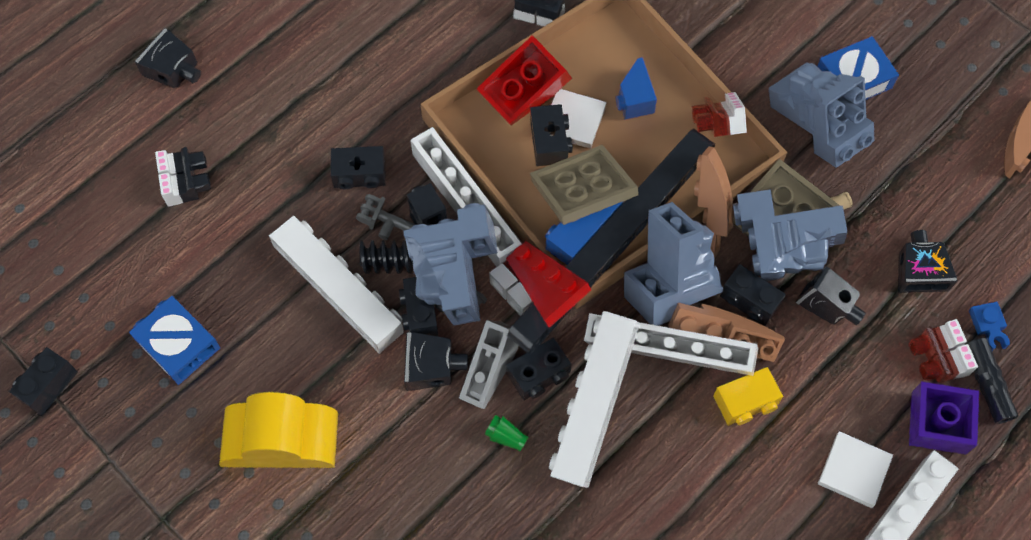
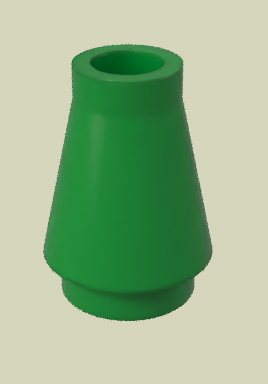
M495 415L485 432V435L490 437L489 441L514 448L518 451L522 450L528 439V436L524 435L504 416L501 418Z

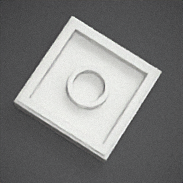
M560 89L555 94L552 105L562 104L563 114H568L569 130H566V137H571L572 144L591 149L606 108V102Z
M839 431L835 437L818 484L873 508L893 455Z

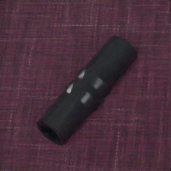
M987 338L968 342L967 344L978 365V368L974 371L975 379L980 385V392L987 402L995 424L1006 423L1018 418V413L1008 391L1007 382L1002 376V370L996 362Z

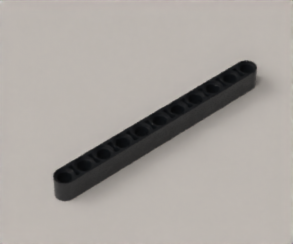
M691 129L638 187L639 195L627 199L565 268L585 280L591 288L648 225L649 210L667 204L697 170L699 155H702L708 146L715 147L716 144L696 129ZM532 303L510 328L507 337L528 354H531L572 308L551 327H548L538 309Z

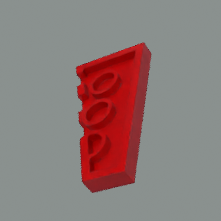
M527 241L518 246L506 258L548 327H551L591 291L589 284Z

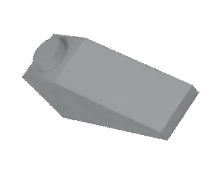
M486 320L459 399L485 409L506 373V365L513 361L518 349V345L507 337L512 326L501 321Z

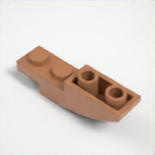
M1031 101L1014 124L1007 142L1004 166L1005 176L1008 178L1016 170L1021 173L1030 162L1026 157L1031 153Z
M708 146L705 152L699 155L697 160V171H700V181L697 180L694 195L698 197L697 206L705 207L703 223H706V226L714 233L710 249L715 259L720 251L721 236L727 237L733 228L734 212L731 187L726 170L715 148Z
M677 303L668 325L672 329L757 344V358L772 362L775 361L785 340L784 336L759 323L706 304H701L700 308Z

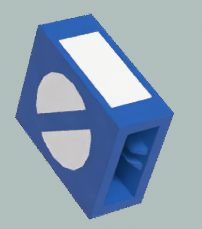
M873 36L821 57L817 65L821 71H830L836 76L843 74L864 77L866 99L892 89L899 76Z
M173 296L158 303L155 310L146 318L137 321L129 332L134 340L178 385L220 349L215 338Z

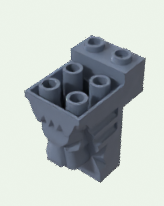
M805 63L769 87L771 107L813 135L814 153L835 168L850 160L855 154L874 142V122L866 118L864 77L843 74L836 76L830 71H821L813 63Z
M770 189L738 194V203L733 204L736 226L741 225L742 233H749L751 250L756 249L757 252L756 255H752L754 273L766 282L784 278L785 273H799L802 270H823L828 259V247L844 244L847 228L843 205L775 216Z
M673 202L649 210L648 263L624 272V298L650 325L656 326L671 320L677 303L691 305L723 292L718 268L714 266V254L710 249L714 233L707 226H702L699 222L693 221Z
M472 203L464 206L462 209H457L458 220L444 219L435 225L418 224L409 230H404L408 254L413 260V270L417 277L416 296L427 304L442 305L443 312L453 325L480 321L471 258L498 253L494 223L485 204Z

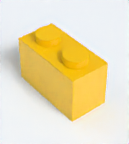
M766 367L754 372L753 376L746 375L717 387L713 397L729 426L733 423H737V425L745 424L753 419V415L760 412L766 415L778 409L777 405L783 398V395L769 368Z

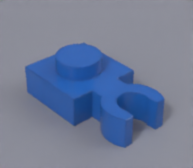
M998 301L973 306L968 310L977 335L986 334L992 351L996 348L994 340L1000 342L1002 349H1006L1010 345L1008 336L1001 332V330L1007 327Z

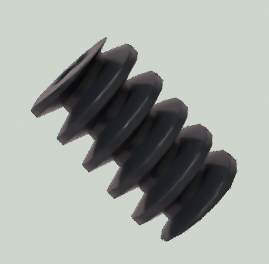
M360 240V266L365 274L371 272L372 266L376 274L381 273L383 266L387 274H391L393 267H395L397 274H401L404 266L408 274L413 273V260L409 257L406 240H403L401 248H398L395 240H392L390 248H387L385 240L381 241L379 248H376L374 240H371L368 248L365 247L363 240Z

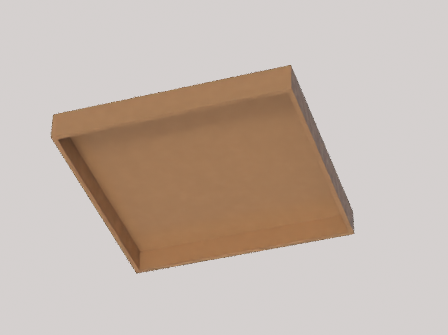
M586 0L531 34L572 77L561 88L562 90L606 102V108L591 149L603 145L637 187L644 182L693 128L716 144L714 148L726 170L733 200L737 198L738 194H744L758 184L778 159L784 162L787 151L746 107L747 133L730 135L722 120L720 102L726 101L725 94L732 92L646 0ZM528 36L422 102V119L429 128H434L522 243L525 241L529 242L566 267V264L546 250L545 235L554 224L558 226L561 221L531 181L530 173L546 166H536L530 113L513 125H510L477 90L530 37ZM643 57L657 98L655 113L625 119L622 110L619 111L617 108L616 96L619 95L620 84L636 60ZM555 95L540 106L552 105ZM572 144L573 153H568V158L590 149ZM696 170L668 203L673 202L693 221L702 223L705 207L697 206L698 197L694 195L697 180L700 181V171ZM648 225L591 287V291L574 306L576 309L623 278L624 272L634 269L648 260Z

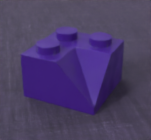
M921 382L911 394L909 445L964 455L968 454L977 446L979 391Z

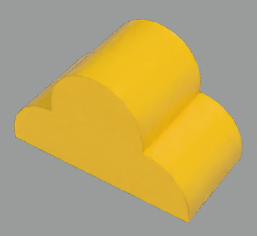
M265 392L250 395L247 397L246 403L231 404L225 408L219 465L221 467L335 468L338 412L332 407L305 403L300 397L285 393Z

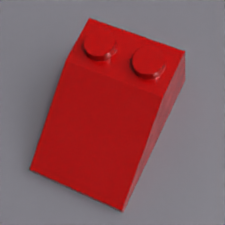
M531 35L477 90L510 125H513L530 113V107L540 106L553 97L572 77L549 51Z

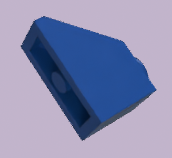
M643 57L636 60L620 84L619 95L616 96L617 108L619 111L622 110L625 119L655 113L657 98Z

